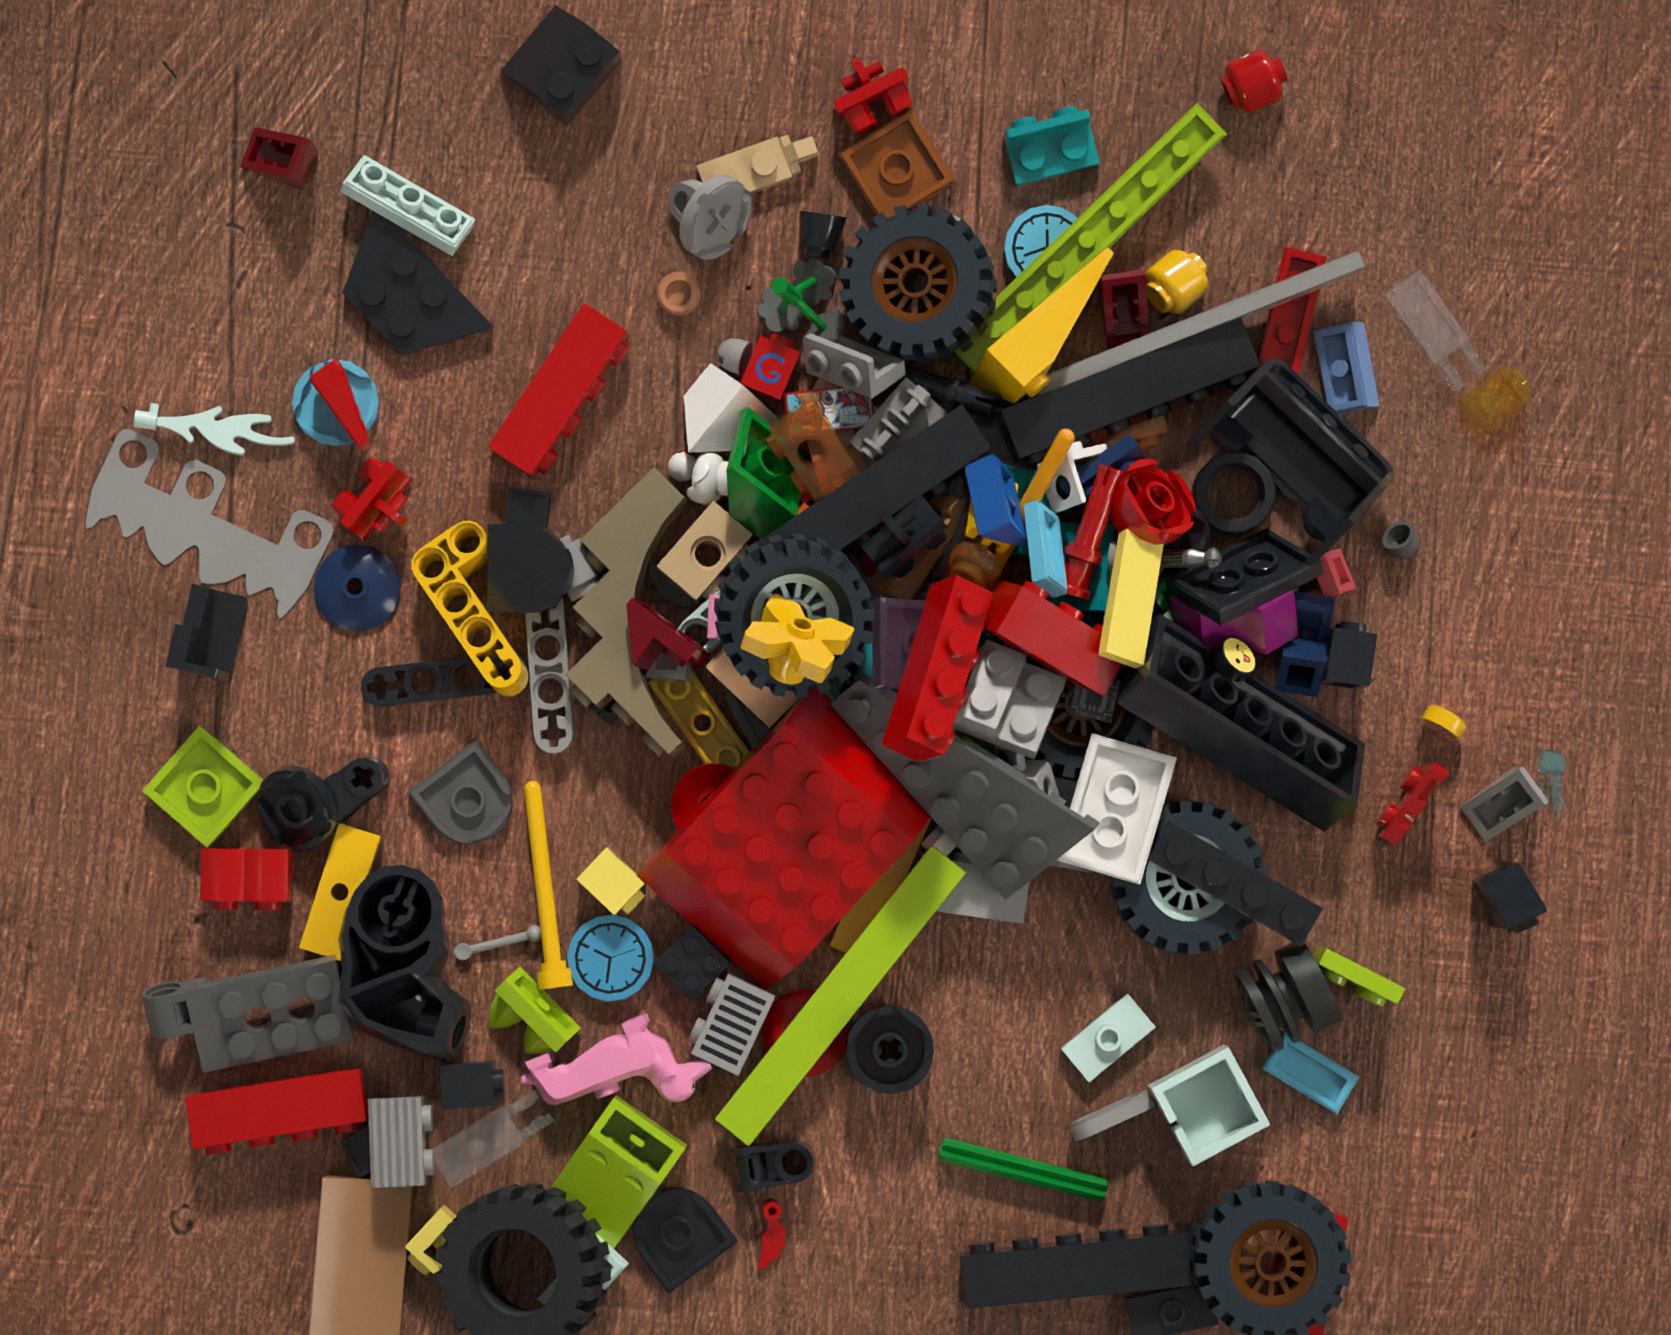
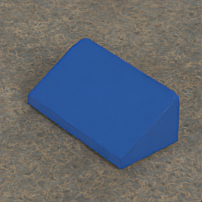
M993 454L968 464L965 467V473L978 533L984 538L1020 547L1027 545L1028 540L1013 474Z

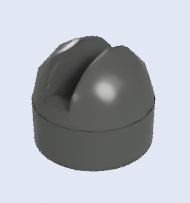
M1407 521L1392 524L1387 528L1382 537L1383 545L1388 552L1400 560L1411 558V555L1420 549L1421 540L1413 525ZM1403 538L1405 542L1399 545L1397 542Z

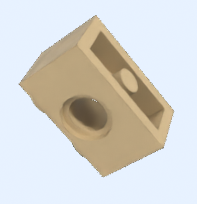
M713 501L656 566V570L679 591L689 597L694 604H697L702 597L708 600L709 594L713 595L719 591L720 576L729 567L736 556L740 560L745 558L742 553L749 546L748 544L751 542L753 534ZM703 545H712L718 549L721 557L717 564L706 567L699 564L696 560V551Z

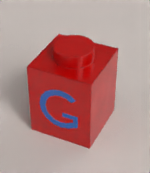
M775 333L771 334L770 339L760 335L740 383L751 393L781 405L784 393H786L800 359V352L794 350L796 343Z

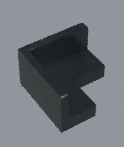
M192 584L183 625L175 624L165 667L230 682L248 599L244 596Z

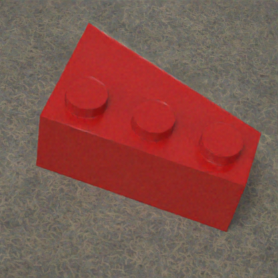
M992 578L987 587V590L993 592L989 606L991 617L984 631L1003 640L1005 646L1015 651L1018 649L1038 661L1041 666L1067 678L1066 680L1090 693L1105 696L1122 664L1098 655L1103 625L1097 623L1092 628L1081 621L1084 614L1064 602H1061L1059 607L1046 600L1049 593L1032 582L1026 580L1022 586Z

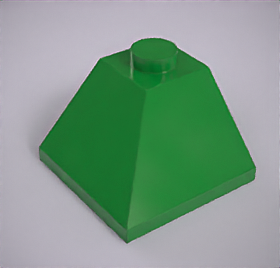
M748 407L741 411L726 470L729 515L762 539L797 515L810 455Z

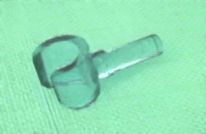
M1541 750L1538 760V773L1551 775L1553 811H1563L1562 776L1565 773L1566 760L1557 751Z

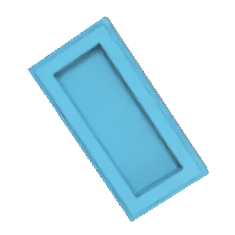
M1038 500L1023 504L1032 583L1046 590L1052 598L1065 595L1068 588L1059 516Z
M1283 1031L1281 1038L1284 1043V1049L1276 1053L1271 1051L1261 1069L1335 1114H1338L1359 1077L1303 1042L1292 1043L1286 1032Z

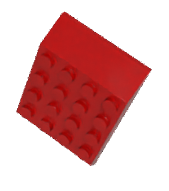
M817 687L808 689L809 697L799 698L637 873V876L765 990L794 970L915 841L931 818L830 705L833 701L825 693L820 694Z

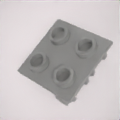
M905 377L849 443L874 464L948 413L930 398L931 395L920 385L916 386Z

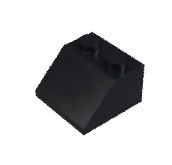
M555 5L500 71L558 120L568 126L622 62L620 51L595 30Z

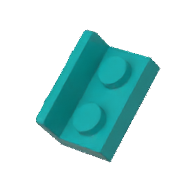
M1070 106L1052 112L1053 118L1036 122V118L1031 116L1010 123L1011 129L1005 130L1003 140L1016 187L1100 165L1089 123L1091 119L1089 110L1078 112L1077 106Z

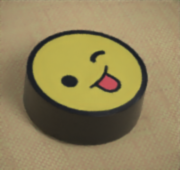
M1234 636L1226 637L1213 649V661L1216 668L1229 680L1241 682L1256 670L1257 661L1255 654L1249 645L1240 638Z

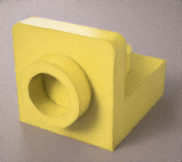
M445 1205L434 1214L405 1246L411 1253L407 1259L424 1275H427L430 1271L434 1274L442 1270V1263L435 1260L436 1256L428 1247L432 1244L437 1249V1247L445 1243L446 1239L443 1238L442 1234L447 1225L457 1217Z

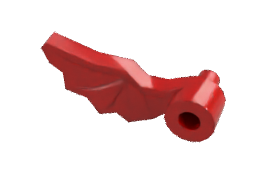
M767 1198L761 1205L767 1228L761 1233L762 1247L757 1264L759 1269L767 1267L772 1260H778L780 1250L786 1246L783 1238L787 1233L782 1223L778 1220L782 1214V1208L779 1201L775 1198Z

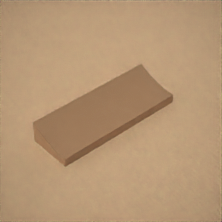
M327 1174L322 1177L309 1335H401L408 1250L405 1246L409 1243L414 1186L371 1188L370 1177L359 1178L358 1176Z

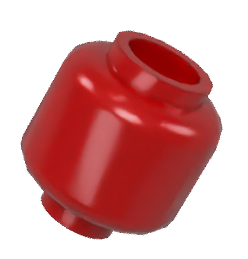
M1255 50L1230 61L1225 67L1226 75L1220 78L1225 94L1233 109L1240 107L1246 113H1253L1279 101L1283 96L1281 83L1288 81L1286 71L1279 57L1270 59L1263 50Z

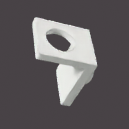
M1081 441L1071 445L1046 490L1051 510L1054 513L1062 512L1086 502L1075 464L1101 454L1107 449L1106 443L1087 448L1082 447ZM1059 475L1065 476L1069 481L1070 495L1067 499L1061 498L1057 493L1056 479Z

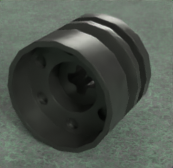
M1292 942L1275 950V959L1279 971L1273 974L1261 959L1253 961L1259 981L1254 982L1244 966L1233 971L1238 984V997L1255 1032L1266 1041L1274 1053L1284 1049V1043L1278 1030L1282 1027L1292 1043L1300 1041L1296 1020L1303 1018L1315 1033L1342 1020L1337 1003L1325 977L1305 943L1301 947Z

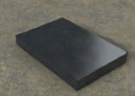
M1266 528L1219 551V554L1222 555L1221 564L1213 569L1206 565L1199 566L1198 568L1187 567L1166 578L1165 583L1166 592L1222 626L1323 575V561L1319 559L1311 566L1306 561L1310 553Z

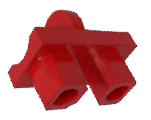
M859 57L850 61L854 73L840 79L845 91L859 84L861 87L833 100V109L838 120L844 118L855 135H859L876 126V121L868 105L883 99L891 117H896L910 108L912 109V102L907 88L909 77L904 67L871 82L870 79L884 73V70L879 61L864 67Z
M369 457L360 467L358 476L369 484L359 498L346 489L332 503V507L342 518L340 523L363 541L369 537L375 528L382 533L392 519L403 527L407 519L400 515L398 511L408 500L402 493L413 481L389 461L384 464Z

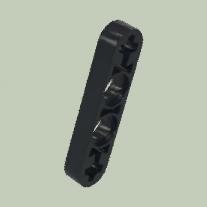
M499 656L492 660L498 670L505 668V664ZM519 656L528 671L529 680V665L523 657ZM470 657L377 667L369 670L364 675L360 688L365 700L379 707L498 694L493 688H485L487 681L479 670V681L474 688L463 690L458 687L455 682L457 669L464 665H472L478 670ZM420 670H429L436 678L434 690L426 695L416 693L412 686V678ZM405 671L404 687L408 697L400 698V689L386 691L385 699L379 700L377 693L370 692L369 686L376 683L378 675H383L384 681L398 682L400 679L397 672Z

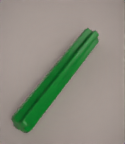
M943 1138L938 1152V1159L942 1162L1098 1202L1104 1200L1108 1188V1181L1102 1177L949 1138Z

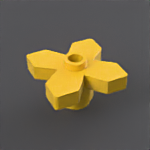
M774 594L765 605L761 618L763 622L753 621L745 631L741 649L760 658L767 659L770 666V675L781 683L789 685L799 684L803 681L804 677L817 683H822L831 671L835 658L833 655H842L849 646L854 628L833 618L810 620L805 617L799 603Z

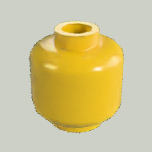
M1176 249L1166 253L1146 271L1147 300L1155 309L1162 313L1180 314L1185 312L1207 292L1208 279L1206 273L1208 269L1205 262L1195 253L1188 254Z

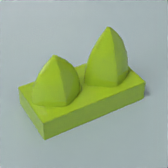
M521 967L515 970L494 990L497 994L489 1011V1028L510 1027L524 1020L528 1024L524 1034V1051L526 1054L538 1055L552 1051L556 1053L581 1029L544 990L538 989V984Z

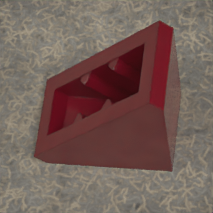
M255 127L240 167L304 191L318 150L312 141L305 137Z
M1145 270L1101 275L1097 288L1107 349L1115 348L1149 334Z

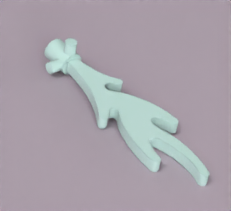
M151 403L149 412L136 410L134 416V427L156 430V427L168 429L179 434L189 443L194 441L189 431L191 428H196L215 447L240 456L245 454V450L234 443V439L237 437L268 446H286L295 443L294 437H269L251 430L252 425L270 423L272 421L270 415L243 414L216 421L215 418L222 413L220 406L188 416L158 417L159 404Z

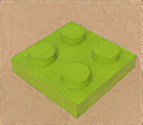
M199 725L142 791L204 846L210 848L261 790L259 787L264 779L208 730Z
M1316 946L1312 953L1325 980L1342 987L1345 986L1346 982L1357 986L1354 995L1376 1006L1383 1007L1386 1001L1398 1004L1405 991V988L1327 948Z

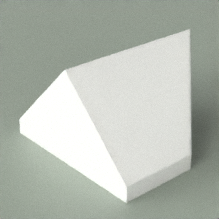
M711 363L683 396L688 453L731 451L741 411L746 407L750 408L770 425L777 419V416L744 385Z

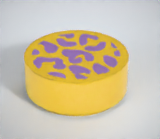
M1429 705L1421 717V721L1431 730L1454 741H1459L1466 729L1465 722L1461 718L1437 705Z

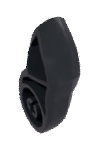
M405 865L384 866L366 876L354 891L345 910L338 939L343 967L338 1002L362 1033L392 1047L450 1063L458 1055L466 1037L471 1018V1004L440 978L449 956V934L445 925L443 897L435 882L421 870Z

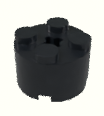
M884 1004L870 1008L855 1020L849 1030L846 1040V1055L849 1067L856 1079L872 1091L895 1094L910 1090L925 1078L932 1065L934 1045L931 1033L925 1022L915 1012L906 1007ZM894 1038L898 1039L900 1042L897 1045V1049L901 1053L899 1057L895 1059L893 1056H888L885 1060L879 1056L882 1052L879 1042L882 1039L888 1042Z

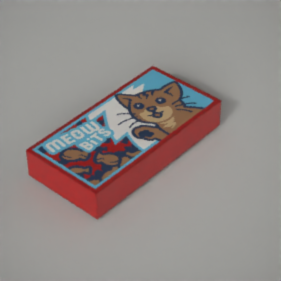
M843 387L784 393L789 437L861 429L874 414L873 400Z

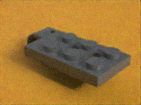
M335 955L207 982V977L182 982H164L147 988L141 994L151 1036L156 1039H166L194 1033L203 1073L354 1041L349 1015L338 1002L341 978ZM297 998H307L313 1003L314 1009L306 1016H296L289 1010V1005ZM254 1007H263L270 1012L271 1018L266 1024L257 1026L251 1024L246 1019L247 1012Z

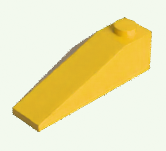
M1107 247L990 346L970 381L971 386L999 393L1001 399L1011 403L1017 402L1026 393L1032 398L1043 389L1050 380L1046 376L1048 370L1114 253Z

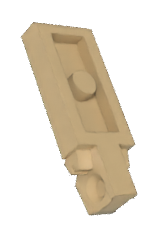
M786 135L780 138H771L696 165L702 183L715 176L729 175L742 183L744 188L749 190L750 194L792 180V176L801 173L799 163L818 157V150L812 136L791 143L789 136Z

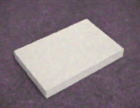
M1091 733L1070 809L1082 817L1088 814L1099 821L1100 824L1093 832L1058 858L1057 861L1140 885L1177 758Z

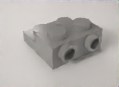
M986 640L982 650H979V657L975 666L969 672L971 676L965 688L967 690L966 700L957 712L953 729L1035 759L1067 678L1026 663V654Z

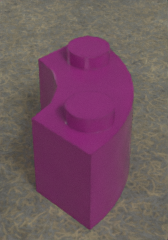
M1289 591L1222 626L1176 597L1170 599L1174 623L1213 648L1226 637L1234 636L1247 643L1252 650L1268 654L1298 636L1294 591Z

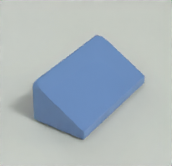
M1348 322L1313 331L1326 402L1339 414L1378 407L1379 399L1364 323Z

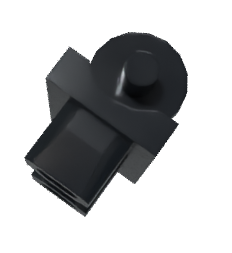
M920 495L895 517L887 510H884L879 516L886 525L861 545V547L886 578L892 574L898 578H903L913 569L915 561L912 557L923 547H926L928 550H935L947 540L944 532L947 525L923 496Z

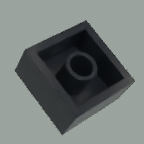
M691 925L653 964L692 1002L731 962L701 932Z

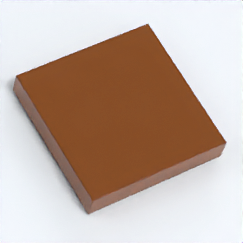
M911 108L838 153L839 159L874 215L876 216L883 212L886 219L896 215L893 207L906 205L907 209L912 211L917 208V204L925 203L956 184L954 176Z

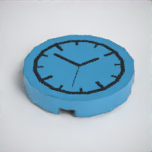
M618 915L595 917L579 928L571 939L567 959L568 967L571 968L572 978L577 987L592 998L608 1002L626 999L643 987L651 975L654 954L652 943L642 927L629 918Z

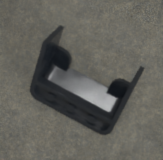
M1276 358L1268 359L1186 443L1192 450L1209 434L1213 443L1223 450L1239 451L1247 445L1308 504L1302 511L1304 529L1312 538L1321 542L1306 559L1311 566L1362 517L1394 479V472L1389 462L1289 365Z

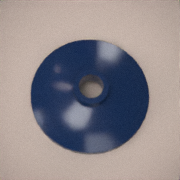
M348 545L332 552L319 566L314 581L315 600L322 614L336 626L351 631L369 630L386 621L394 612L401 592L400 578L395 565L384 553L366 545ZM353 579H360L363 582V590L357 595H352L348 591V584Z

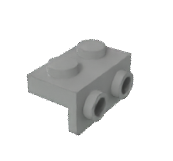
M809 333L802 339L806 373L872 399L905 376L904 360L840 336L835 342Z

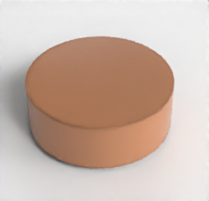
M673 272L666 275L659 283L657 289L660 306L665 312L673 316L680 317L692 313L700 302L701 293L699 285L691 275L685 272Z

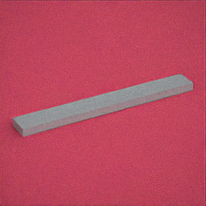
M1353 252L1049 373L1046 376L1050 380L1038 392V395L1238 318L1246 319L1363 272L1365 267L1359 252Z

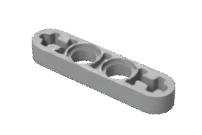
M563 598L557 603V608H552L549 611L550 623L559 621V630L544 628L534 632L533 623L543 624L541 611L525 613L534 738L540 749L552 754L562 753L567 750L572 744L574 737L571 692L568 690L571 687L570 679L565 675L570 669L566 611ZM547 635L555 637L560 643L558 656L549 661L539 658L535 650L538 640ZM547 679H556L563 686V696L558 702L553 704L543 702L538 693L541 683ZM565 707L566 716L556 715L558 728L566 731V738H560L558 746L551 747L550 740L542 739V731H547L550 727L549 716L540 718L539 709L555 711Z

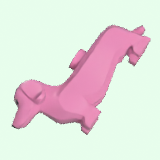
M645 1013L622 1023L626 1035H612L603 1039L571 1063L563 1062L553 1066L552 1062L556 1058L554 1051L529 1059L525 1063L531 1074L523 1075L521 1083L534 1085L547 1104L558 1105L594 1092L596 1099L602 1098L621 1090L618 1084L619 1081L632 1076H643L653 1083L659 1094L666 1101L674 1103L688 1099L695 1091L696 1081L709 1072L713 1066L710 1062L703 1059L678 1064L669 1043L664 1038L651 1033L647 1029L650 1019L648 1013Z

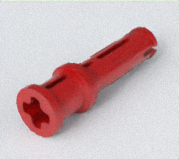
M1103 464L1098 465L1099 469L1074 542H1069L1064 549V553L1067 555L1065 560L1067 594L1088 600L1091 595L1088 587L1095 566L1101 564L1103 559L1099 548L1112 512L1111 508L1119 485L1126 474L1124 471Z

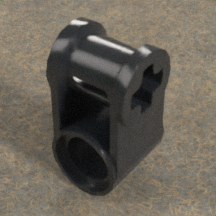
M375 757L358 758L338 772L323 779V782L331 791L336 805V826L354 815L361 806L380 794L387 787L390 773L387 765L382 760ZM360 768L374 770L375 775L371 777L373 786L371 784H360L359 779L363 776Z
M798 1140L772 1144L757 1143L750 1146L743 1145L730 1148V1153L736 1157L739 1183L735 1185L736 1192L757 1191L777 1185L804 1181L810 1176L816 1165L814 1150L809 1144ZM791 1150L801 1151L807 1158V1168L800 1173L789 1171L784 1165V1155ZM750 1158H751L752 1161H753V1169H754V1176H755V1177H753V1175H752V1169H751Z

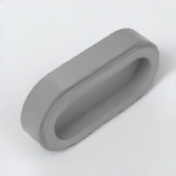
M1143 1090L1073 1121L1069 1127L1075 1141H1079L1151 1109L1155 1104L1149 1091Z

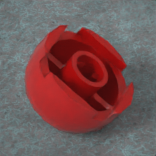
M1139 459L1124 470L1126 474L1117 490L1111 508L1110 520L1118 533L1129 529L1139 539L1154 545L1164 544L1163 547L1180 538L1192 527L1194 522H1191V515L1196 511L1195 501L1190 489L1176 472L1171 469L1166 474L1161 469L1156 468L1160 462L1152 459Z

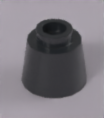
M799 211V246L805 247L804 255L830 259L831 251L838 250L847 218Z

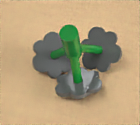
M813 257L809 261L799 260L793 266V273L796 277L793 285L782 277L774 279L771 288L764 290L761 295L762 304L757 308V315L765 319L766 329L775 334L781 333L784 329L795 331L799 326V320L805 315L812 322V329L806 335L811 333L835 342L840 337L847 318L837 308L832 309L828 314L822 313L817 315L807 304L815 306L822 299L829 300L833 297L834 291L831 286L836 283V273L831 267L823 266L822 260L818 257Z

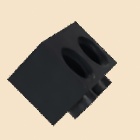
M1341 621V624H1336L1335 628L1329 629L1326 639V664L1321 684L1357 690L1369 687L1377 634L1367 633L1366 624Z

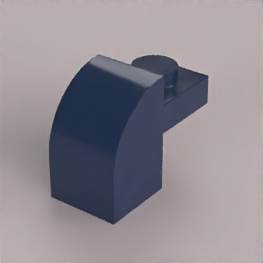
M1294 591L1298 636L1277 649L1275 687L1287 693L1318 697L1326 664V639L1334 609V597Z

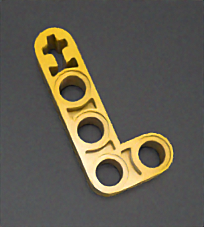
M462 521L420 548L414 554L411 561V569L485 680L498 694L514 696L526 687L528 671L466 581L468 576L487 563V534L477 523ZM473 536L480 538V544L475 551L471 553L461 552L462 543L467 538ZM435 561L444 562L443 571L439 576L434 578L425 577V571L430 563ZM458 595L468 597V602L463 610L459 612L449 611L450 601ZM490 630L491 639L485 646H472V639L478 631ZM498 656L509 668L512 675L508 680L502 678L501 672L492 662Z

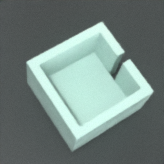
M1226 1045L1212 1050L1147 1085L1165 1120L1169 1123L1177 1122L1170 1129L1188 1163L1192 1166L1201 1163L1270 1125L1230 1048Z

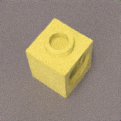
M606 847L577 878L613 915H617L621 909L628 915L645 897L640 891L645 883L609 847Z

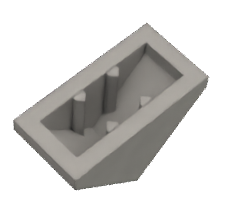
M1519 766L1512 767L1466 801L1460 808L1486 842L1543 807L1549 801L1525 768Z

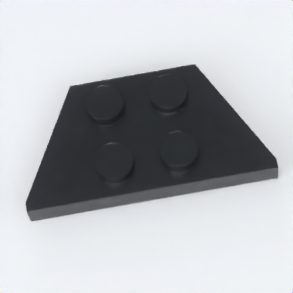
M372 211L342 293L403 357L422 352L424 349L452 343L456 339L479 332L485 333L493 328L492 324L394 222Z

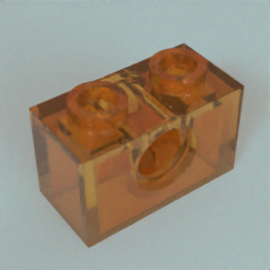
M813 395L769 423L768 429L771 435L766 437V440L780 460L786 456L794 467L795 471L790 474V477L803 496L811 493L814 500L817 501L860 473V467ZM811 439L819 442L823 448L822 456L816 461H806L801 458L798 453V447L803 441Z

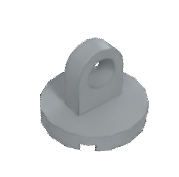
M729 175L715 176L704 183L690 179L676 183L671 187L668 203L674 218L680 222V240L684 249L702 260L716 259L727 253L734 246L730 241L736 234L741 236L747 228L751 215L752 197L749 190L745 189L742 183ZM687 194H688L689 197H690V200H689L688 203H687Z

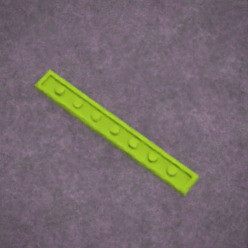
M1196 103L994 299L996 303L993 315L987 314L985 318L988 327L982 336L976 332L970 340L973 346L964 352L961 347L954 350L957 356L975 373L986 350L1107 247L1110 248L1203 159L1227 133Z
M932 845L715 1120L747 1146H750L967 872Z

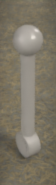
M532 925L525 932L474 945L460 943L455 947L454 954L459 960H467L473 953L525 940L538 942L541 940L540 927Z

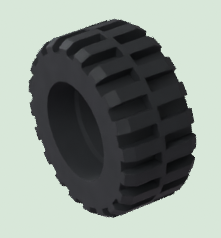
M528 1183L523 1186L518 1184L506 1186L476 1198L475 1202L464 1206L456 1214L457 1221L449 1223L442 1236L447 1242L437 1247L435 1257L437 1262L442 1263V1270L434 1273L435 1286H443L445 1296L440 1298L439 1301L443 1311L451 1308L456 1318L450 1323L458 1332L467 1329L471 1335H579L580 1330L589 1326L597 1316L595 1309L604 1304L608 1294L602 1287L603 1283L611 1280V1266L603 1265V1257L610 1254L607 1241L599 1243L595 1232L602 1228L596 1218L587 1221L582 1215L587 1207L578 1199L571 1202L565 1200V1191L556 1187L544 1190L543 1185L538 1183ZM520 1229L531 1233L544 1243L552 1255L556 1268L555 1290L550 1301L539 1309L526 1310L515 1306L499 1292L494 1283L490 1268L491 1253L497 1238L506 1231Z

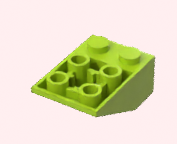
M616 1094L550 1189L556 1187L565 1191V1200L571 1202L578 1199L587 1207L582 1215L587 1221L596 1218L602 1229L595 1232V1234L599 1235L604 1241H607L614 1249L684 1152L687 1144Z

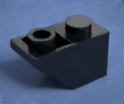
M1510 863L1472 880L1493 928L1506 929L1507 932L1514 931L1519 933L1538 925L1537 916L1548 912L1544 902L1519 863Z

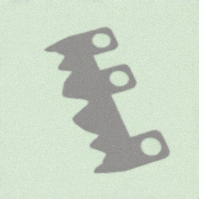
M131 429L121 430L92 487L86 517V529L93 527L100 518L105 519L112 515L117 516L122 535L126 538L143 526L148 547L163 565L171 563L189 547L196 545L199 549V577L201 583H226L242 574H246L247 594L253 595L261 590L272 587L276 599L279 600L277 608L278 617L280 619L285 616L308 588L332 537V524L306 510H297L291 516L279 544L276 545L211 514L225 486L226 478L221 471L198 460L188 461L171 495L145 484L144 482L158 455L159 446L153 439ZM127 441H139L147 450L145 462L137 468L126 467L119 458L120 448ZM194 472H206L213 479V491L204 499L193 498L187 492V479ZM304 521L314 522L321 530L319 544L311 549L299 547L294 540L295 528Z

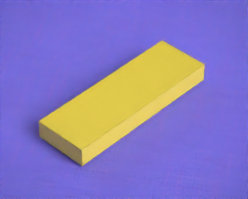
M1125 529L1118 534L1098 655L1136 669L1144 665L1164 544L1154 545L1143 541L1129 529Z

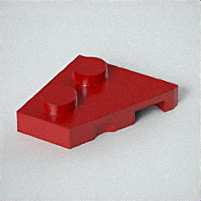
M1435 762L1422 764L1420 769L1413 766L1399 787L1405 792L1396 806L1389 803L1379 816L1376 825L1381 827L1376 837L1390 846H1396L1426 806V799L1437 782L1442 784L1449 771Z

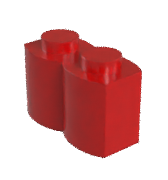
M201 848L200 901H211L212 910H238V901H255V910H281V902L292 901L293 851L291 849Z

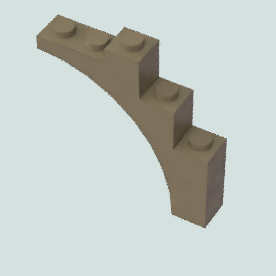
M653 467L580 539L588 549L585 558L600 574L606 568L609 572L573 606L581 615L575 623L593 641L599 635L603 638L565 675L574 683L568 690L586 708L593 702L602 710L614 698L617 702L611 709L628 726L636 721L647 732L641 739L659 757L666 751L674 759L686 746L663 718L649 691L644 670L634 666L632 662L626 604L631 598L640 601L641 590L652 557L667 530L689 505L685 497Z

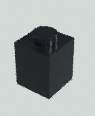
M495 1060L454 1062L439 1065L442 1109L495 1106L498 1104V1096L505 1095L504 1070L496 1069Z

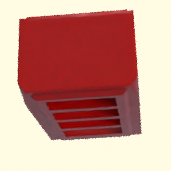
M335 358L309 376L311 378L309 381L355 445L365 452L371 447L370 438L345 369L340 361Z

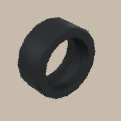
M1226 452L1212 458L1197 473L1192 485V496L1194 501L1205 512L1210 530L1222 535H1242L1257 528L1270 515L1275 502V483L1269 469L1258 458L1243 452ZM1226 469H1240L1247 472L1255 480L1258 487L1259 499L1255 509L1249 515L1240 519H1227L1220 516L1212 509L1208 500V487L1211 480L1219 472Z

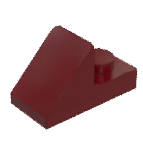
M633 598L626 604L631 655L634 666L648 670L661 652L681 667H684L686 662L702 667L711 653L648 604Z

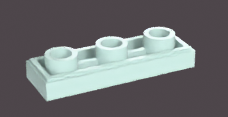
M363 155L341 187L340 192L451 256L454 255L475 223V218Z

